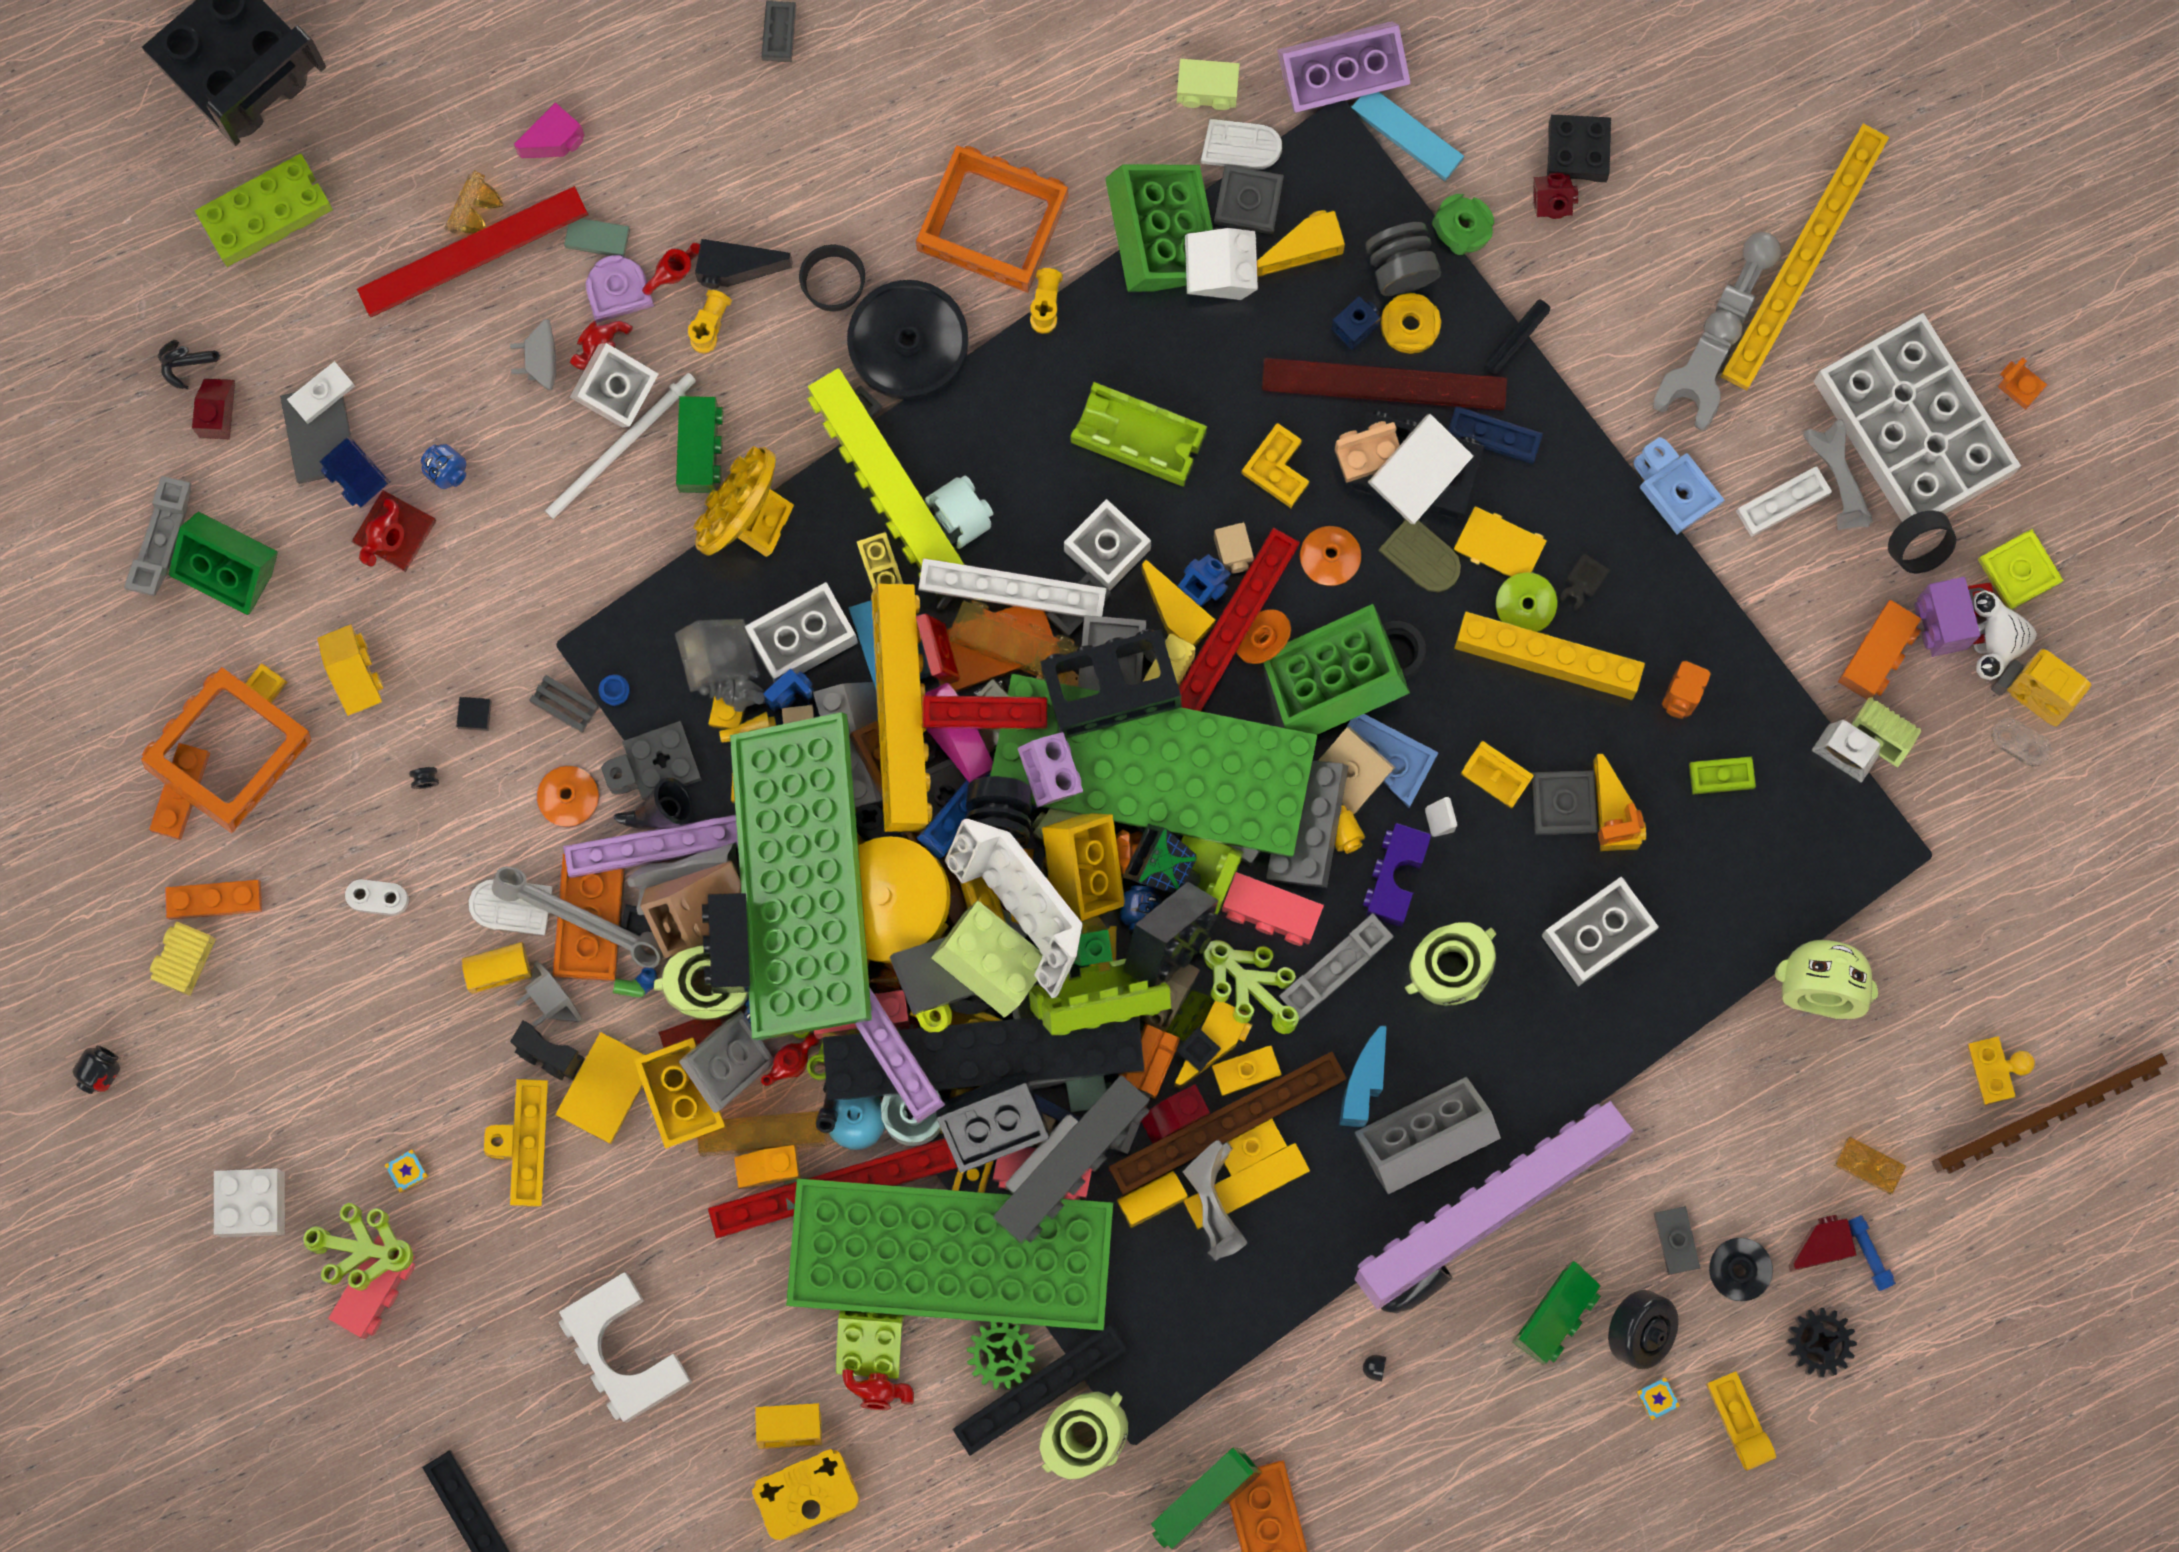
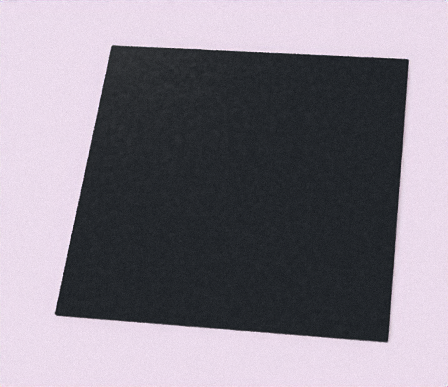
M1345 100L1326 105L1280 137L1282 153L1279 159L1272 166L1259 170L1284 175L1273 235L1255 232L1256 260H1259L1304 219L1309 218L1310 214L1325 210L1327 213L1335 211L1345 243L1343 254L1257 277L1258 289L1242 300L1187 294V286L1158 291L1128 292L1120 250H1118L1057 293V325L1053 331L1043 334L1036 332L1030 324L1031 313L1029 312L967 355L962 369L945 388L924 398L903 400L873 421L924 502L927 496L956 477L962 478L966 475L975 487L974 493L980 501L984 499L991 507L993 515L989 517L991 521V528L960 549L956 548L957 541L951 544L964 565L1078 583L1087 572L1064 552V541L1107 499L1151 540V550L1110 590L1111 596L1104 602L1102 617L1146 620V629H1152L1153 631L1161 629L1163 638L1167 639L1168 634L1142 574V564L1147 560L1178 587L1186 575L1183 573L1184 570L1194 559L1200 561L1209 554L1220 561L1214 541L1215 529L1244 522L1254 557L1253 561L1273 528L1300 542L1261 611L1278 610L1286 615L1291 624L1288 642L1371 604L1375 606L1382 625L1391 621L1410 623L1420 631L1425 640L1426 654L1423 665L1415 676L1406 680L1410 693L1365 713V715L1438 752L1410 808L1382 782L1357 813L1353 814L1365 836L1361 841L1362 846L1348 854L1345 851H1337L1334 846L1327 888L1278 883L1267 880L1271 853L1260 851L1251 866L1242 860L1240 861L1236 872L1324 905L1309 944L1303 942L1302 946L1294 945L1284 940L1285 935L1275 931L1273 935H1269L1256 930V924L1244 920V923L1240 924L1226 918L1227 913L1222 912V908L1210 929L1209 937L1211 941L1220 940L1228 943L1233 950L1255 952L1258 947H1267L1273 953V959L1268 967L1259 968L1255 964L1249 963L1238 964L1244 970L1276 973L1279 969L1287 967L1294 971L1296 976L1294 982L1297 981L1368 918L1366 916L1368 907L1363 906L1368 888L1375 889L1378 878L1372 877L1377 859L1384 860L1387 849L1382 848L1386 831H1393L1395 824L1398 823L1431 834L1425 808L1443 798L1449 797L1457 821L1455 831L1436 837L1431 835L1420 869L1404 865L1398 867L1393 872L1396 885L1403 890L1413 893L1402 927L1380 921L1394 937L1331 995L1302 1019H1299L1295 1030L1289 1034L1279 1033L1273 1028V1014L1249 993V1003L1253 1006L1254 1013L1248 1022L1252 1025V1028L1245 1042L1239 1040L1235 1048L1212 1065L1271 1045L1282 1074L1280 1077L1222 1096L1211 1065L1179 1089L1174 1086L1186 1060L1175 1052L1156 1099L1150 1097L1149 1104L1146 1107L1149 1110L1165 1099L1196 1084L1210 1114L1304 1065L1333 1052L1347 1080L1273 1118L1287 1147L1296 1143L1310 1172L1227 1214L1241 1232L1247 1244L1236 1253L1221 1257L1215 1261L1208 1254L1211 1250V1242L1204 1227L1197 1229L1184 1202L1161 1212L1133 1228L1128 1224L1117 1202V1199L1123 1197L1109 1170V1166L1152 1145L1142 1122H1140L1128 1154L1109 1148L1104 1153L1107 1157L1106 1161L1096 1172L1092 1170L1087 1199L1085 1201L1113 1203L1104 1328L1112 1323L1129 1348V1351L1084 1381L1092 1392L1099 1391L1111 1397L1117 1391L1123 1397L1119 1405L1124 1410L1128 1420L1127 1440L1131 1445H1138L1356 1284L1355 1277L1359 1270L1358 1265L1367 1257L1373 1255L1377 1258L1385 1252L1383 1250L1384 1247L1396 1238H1399L1400 1241L1410 1236L1409 1231L1415 1225L1422 1221L1427 1224L1436 1218L1434 1214L1445 1205L1450 1204L1453 1207L1461 1201L1459 1199L1460 1196L1473 1187L1476 1190L1486 1185L1484 1181L1491 1174L1498 1170L1504 1173L1511 1168L1510 1163L1521 1154L1529 1156L1535 1152V1146L1547 1137L1554 1138L1567 1123L1573 1120L1577 1121L1591 1107L1600 1104L1772 977L1777 966L1783 960L1789 959L1792 952L1798 947L1813 940H1822L1932 858V852L1869 772L1864 780L1860 782L1812 751L1827 726L1831 724L1685 535L1682 532L1679 534L1674 532L1640 489L1643 483L1532 339L1530 337L1527 338L1498 374H1492L1485 368V361L1518 324V321L1465 254H1455L1439 238L1432 225L1433 218L1435 217L1433 212ZM1222 178L1205 190L1213 230L1232 228L1214 224ZM1422 222L1426 225L1427 237L1431 240V247L1427 251L1436 254L1441 269V276L1429 285L1409 293L1423 295L1437 307L1440 313L1441 327L1438 338L1431 347L1423 352L1408 354L1399 352L1388 345L1382 336L1380 322L1383 310L1398 295L1384 296L1381 294L1375 277V273L1380 267L1371 265V255L1367 253L1365 245L1371 237L1388 228L1404 223ZM1360 296L1365 302L1368 300L1376 306L1380 313L1378 315L1380 321L1379 326L1351 350L1331 327L1333 319ZM1409 316L1402 321L1403 326L1408 330H1414L1419 327V321L1415 317ZM1093 382L1207 426L1206 435L1198 454L1191 452L1190 457L1193 459V466L1184 487L1071 443V434L1082 417ZM1458 406L1543 433L1534 464L1490 450H1483L1462 522L1426 511L1418 519L1444 543L1450 546L1459 557L1461 564L1459 578L1455 585L1441 592H1431L1420 587L1378 551L1406 519L1385 499L1345 488L1346 480L1335 452V444L1339 437L1350 431H1357V434L1361 433L1366 413H1373L1374 411L1387 413L1391 416V419L1397 421L1412 420L1420 423L1426 415L1431 414L1448 431L1455 407ZM1277 423L1302 440L1301 445L1286 465L1307 479L1309 485L1292 508L1241 474L1242 469ZM1397 436L1398 442L1401 445L1406 438ZM841 444L773 490L794 504L786 524L783 525L780 531L781 535L772 554L766 557L739 538H736L732 543L709 556L697 550L696 545H694L559 639L556 643L560 653L624 741L681 721L702 779L685 786L692 800L693 807L692 817L688 823L736 815L735 803L731 801L733 773L731 742H721L719 731L725 729L709 726L714 697L710 698L709 693L701 695L699 687L701 685L710 687L711 683L717 685V682H721V685H724L728 679L737 678L739 674L748 675V679L763 690H767L774 684L772 677L746 632V625L826 582L855 632L858 643L807 670L803 674L813 684L811 686L814 689L813 692L845 683L873 682L849 611V607L870 601L871 593L873 592L857 541L886 532L903 584H914L915 595L919 596L920 609L916 616L926 613L945 623L946 628L950 629L1013 607L1011 605L958 597L957 599L953 598L943 612L937 609L935 606L944 595H936V593L918 590L920 568L916 562L910 564L902 551V548L905 547L900 537L894 539L886 525L889 519L884 512L879 514L870 500L873 497L872 492L868 487L864 489L861 487L854 475L858 470L853 462L847 464L839 452L838 448L842 446ZM1465 467L1458 473V475L1451 481L1449 485H1460ZM933 506L929 508L932 515H936ZM1475 506L1491 514L1496 513L1502 516L1503 520L1532 534L1538 533L1544 536L1543 539L1547 540L1531 573L1544 577L1552 585L1557 596V610L1550 624L1538 632L1645 663L1637 693L1632 700L1454 649L1465 612L1502 622L1496 611V596L1501 585L1510 578V576L1504 575L1487 565L1473 563L1470 561V557L1454 550ZM1325 526H1336L1347 530L1355 537L1361 550V562L1358 571L1349 581L1337 586H1324L1314 582L1306 575L1300 562V550L1306 537L1314 530ZM1328 549L1325 552L1329 558H1334L1337 555L1334 549ZM1249 568L1243 572L1231 573L1225 582L1228 588L1218 600L1212 598L1201 606L1202 609L1215 619V625ZM1529 597L1525 598L1522 602L1525 609L1532 608L1533 600ZM1048 620L1059 653L1063 655L1073 653L1082 647L1084 623L1068 638ZM1212 630L1196 646L1195 659L1201 651L1209 635L1211 634ZM1400 634L1387 636L1400 667L1404 668L1409 665L1415 654L1412 642ZM1236 652L1205 704L1207 712L1286 728L1264 662L1257 664L1245 662ZM1145 655L1143 656L1141 682H1143L1153 664L1147 660ZM1688 661L1709 670L1711 675L1695 710L1690 716H1684L1683 719L1669 715L1666 712L1667 709L1663 708L1662 702L1674 673L1681 662ZM1041 663L994 680L1008 693L1012 674L1036 678L1042 672ZM1079 669L1073 670L1079 676ZM609 675H620L629 684V697L620 705H608L599 695V685ZM934 676L920 679V683H923L925 686V693L940 686L938 679ZM990 681L956 693L958 696H977ZM797 693L794 695L796 700L790 707L807 706L809 704ZM813 693L814 702L811 705L815 709L816 717H820ZM764 699L761 704H753L745 708L742 723L767 712L768 717L774 716L776 726L783 724L782 710L779 709L774 713L766 705ZM1350 720L1317 735L1312 761H1318L1346 729ZM926 729L925 732H923V733H926V734H928V735H931V734L927 731V729ZM1482 741L1531 774L1532 772L1594 770L1593 760L1596 755L1604 754L1630 799L1635 804L1636 809L1641 810L1643 821L1646 825V840H1642L1641 846L1635 850L1601 851L1598 837V812L1597 833L1535 835L1532 780L1511 809L1461 775V772ZM937 742V754L932 761L925 763V770L950 759ZM996 748L989 754L992 761H994ZM663 753L657 755V759L653 761V764H659L661 769L667 767L666 762L671 760L670 756H664ZM1752 757L1756 784L1754 789L1692 794L1690 762ZM945 788L940 789L941 795L937 798L939 801L944 800L947 803L954 792L953 790L947 791ZM1039 807L1028 815L1031 821L1029 828L1030 837L1028 845L1023 847V849L1045 848L1043 844L1034 839L1033 832L1035 829L1032 825L1041 812L1047 814L1050 809ZM856 822L857 833L867 842L868 840L863 836ZM1114 822L1115 835L1122 829L1129 834L1140 831L1136 826ZM736 848L737 863L739 868L738 876L740 878L739 852L738 848ZM1121 874L1123 892L1129 891L1131 886H1146L1127 880ZM1622 877L1659 928L1648 938L1578 986L1543 939L1542 934L1560 919ZM1155 889V893L1161 897L1162 902L1172 895L1171 893ZM1121 907L1098 915L1108 929L1110 926H1117L1116 960L1127 957L1133 932L1129 931V925L1124 924L1120 920ZM1463 922H1471L1481 927L1484 931L1492 927L1496 933L1491 940L1495 946L1496 962L1488 983L1476 999L1457 1005L1444 1006L1430 1002L1419 992L1409 994L1406 991L1405 987L1412 983L1409 964L1413 953L1422 940L1432 931L1443 926ZM1027 934L1025 939L1034 945V942ZM1447 952L1437 962L1439 970L1444 975L1450 977L1461 975L1468 966L1466 959L1457 952ZM1197 953L1189 963L1200 971L1167 1030V1033L1180 1038L1177 1049L1197 1028H1202L1215 1002L1211 997L1213 970L1206 965L1203 953ZM1258 955L1261 959L1267 960L1264 955ZM870 960L868 965L869 987L874 994L903 990L893 970L882 962ZM1073 963L1070 969L1071 978L1079 977L1080 968L1088 967L1089 965L1080 966ZM1226 971V982L1231 986V993L1225 1003L1236 1007L1235 978ZM1281 976L1283 980L1289 981L1288 977ZM1260 984L1282 1006H1287L1279 997L1286 989L1275 985ZM1216 989L1219 993L1226 994L1224 990ZM1012 1012L1003 1017L1002 1020L1013 1019ZM1283 1015L1284 1018L1290 1019L1288 1016ZM1139 1019L1140 1030L1143 1031V1028L1147 1023ZM1380 1026H1387L1383 1090L1379 1097L1370 1096L1369 1116L1365 1127L1467 1077L1491 1110L1501 1139L1390 1194L1386 1192L1377 1178L1356 1137L1355 1132L1364 1127L1339 1125L1341 1106L1350 1075L1364 1047ZM1118 1074L1104 1076L1105 1083L1111 1082L1112 1085L1120 1076ZM1066 1083L1033 1089L1034 1094L1071 1113ZM951 1090L938 1091L942 1101L950 1098ZM907 1108L908 1119L911 1120L913 1115ZM1079 1114L1076 1116L1082 1118L1085 1114ZM1056 1122L1053 1130L1059 1125V1123ZM939 1133L930 1142L944 1139V1134ZM997 1159L994 1160L984 1193L1013 1195L1009 1190L998 1188L999 1182L993 1181ZM1192 1161L1172 1170L1187 1193V1198L1198 1193L1183 1173ZM986 1163L975 1167L979 1171V1178L976 1181H970L967 1178V1171L964 1172L959 1191L978 1192ZM1225 1164L1222 1165L1217 1173L1215 1184L1230 1177ZM958 1168L936 1174L947 1190H952ZM1046 1326L1065 1354L1100 1331Z

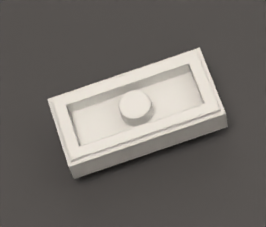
M334 361L287 400L304 421L309 424L353 389L355 385Z

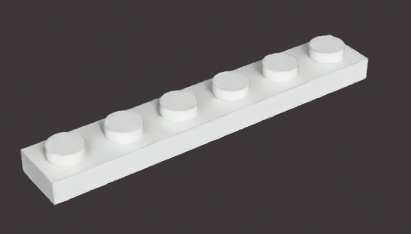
M924 558L918 588L919 591L1084 617V615L1102 617L1106 588Z

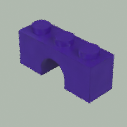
M1398 823L1395 824L1393 831H1386L1382 848L1387 849L1384 860L1377 859L1372 877L1378 878L1375 889L1368 888L1363 906L1368 907L1366 916L1369 917L1373 913L1380 921L1402 927L1413 893L1403 890L1396 885L1393 872L1398 867L1404 865L1420 869L1432 834Z

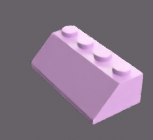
M1393 21L1277 49L1283 80L1295 113L1411 84L1399 25Z

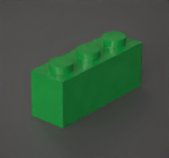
M679 396L676 486L679 493H710L712 490H716V484H721V465L716 464L717 454H722L723 442L722 436H717L718 425H723L724 413L723 407H718L716 397Z

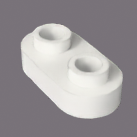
M359 879L350 883L345 892V899L348 905L358 912L396 916L403 913L409 903L407 892L395 883ZM365 890V897L361 900L356 899L357 891ZM389 894H396V901L389 904L386 902Z

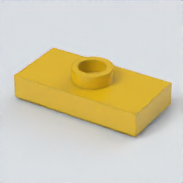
M1271 1045L1212 1065V1070L1222 1096L1282 1075Z
M1273 1119L1227 1142L1233 1149L1224 1164L1230 1176L1286 1148L1287 1145Z

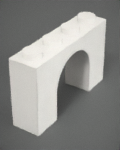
M626 1272L561 1310L559 1313L563 1319L559 1321V1325L567 1338L573 1336L579 1347L574 1350L582 1364L586 1365L589 1363L595 1374L590 1377L600 1393L605 1390L611 1400L607 1403V1407L615 1420L621 1418L623 1422L628 1423L685 1388L692 1381L678 1357L674 1354L636 1375L618 1374L606 1363L601 1348L602 1337L606 1328L613 1320L644 1302L629 1274Z

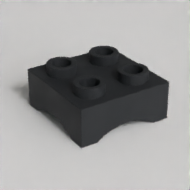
M1551 114L1548 126L1547 176L1552 173H1562L1570 175L1571 179L1607 183L1610 174L1611 117Z
M522 1020L510 1041L516 1047L514 1053L519 1055L520 1058L532 1065H536L537 1061L543 1063L541 1068L561 1081L564 1076L573 1080L585 1059L578 1054L577 1050L568 1045H555L544 1040L541 1033L524 1020Z

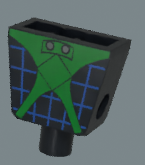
M1148 824L1123 878L1173 894L1187 882L1197 887L1200 883L1201 875L1192 870L1197 860V856L1192 850L1166 828Z

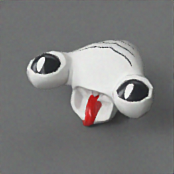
M1984 590L1975 593L1972 599L1974 611L1980 616L1986 617V621L1978 624L1981 636L1973 645L1978 653L1985 654L1977 661L1976 672L1980 678L1993 680L2002 675L2010 662L2020 657L2032 646L2037 633L2025 618L2007 608L1994 593Z

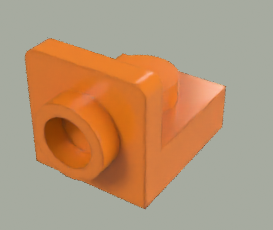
M2022 357L2017 364L2011 361L2000 373V376L2004 379L1998 385V388L2026 410L2047 384L2024 366L2027 360Z
M1634 803L1627 804L1624 809L1627 822L1623 823V819H1614L1604 823L1605 827H1601L1598 832L1600 846L1638 838L1641 833L1640 829L1644 828V821L1641 810H1636Z

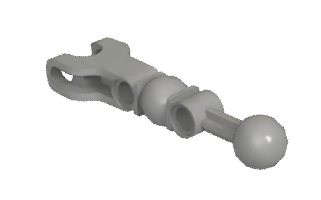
M1758 232L1752 234L1745 241L1742 251L1746 263L1735 286L1729 284L1726 286L1717 304L1716 311L1705 321L1702 337L1687 365L1683 368L1674 369L1664 376L1654 398L1653 409L1665 412L1675 399L1680 397L1690 398L1698 407L1694 423L1695 427L1702 431L1708 429L1718 411L1721 400L1720 391L1715 381L1730 352L1731 346L1742 335V325L1756 298L1751 292L1762 270L1774 266L1780 259V243L1771 233Z

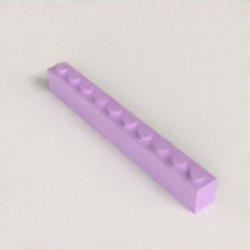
M1611 1101L1602 1107L1599 1104L1594 1105L1584 1114L1586 1118L1578 1123L1574 1120L1567 1123L1560 1129L1559 1136L1553 1140L1547 1137L1535 1146L1534 1149L1536 1151L1529 1156L1521 1154L1510 1163L1511 1168L1504 1173H1501L1500 1170L1494 1172L1484 1181L1486 1185L1478 1190L1475 1187L1467 1190L1460 1196L1459 1199L1461 1201L1453 1207L1450 1204L1445 1205L1434 1214L1436 1218L1426 1224L1422 1221L1415 1225L1409 1231L1410 1236L1402 1241L1399 1238L1394 1239L1384 1247L1383 1250L1385 1252L1377 1258L1373 1255L1367 1257L1358 1265L1359 1270L1355 1281L1375 1308L1379 1310L1626 1143L1633 1133V1129Z

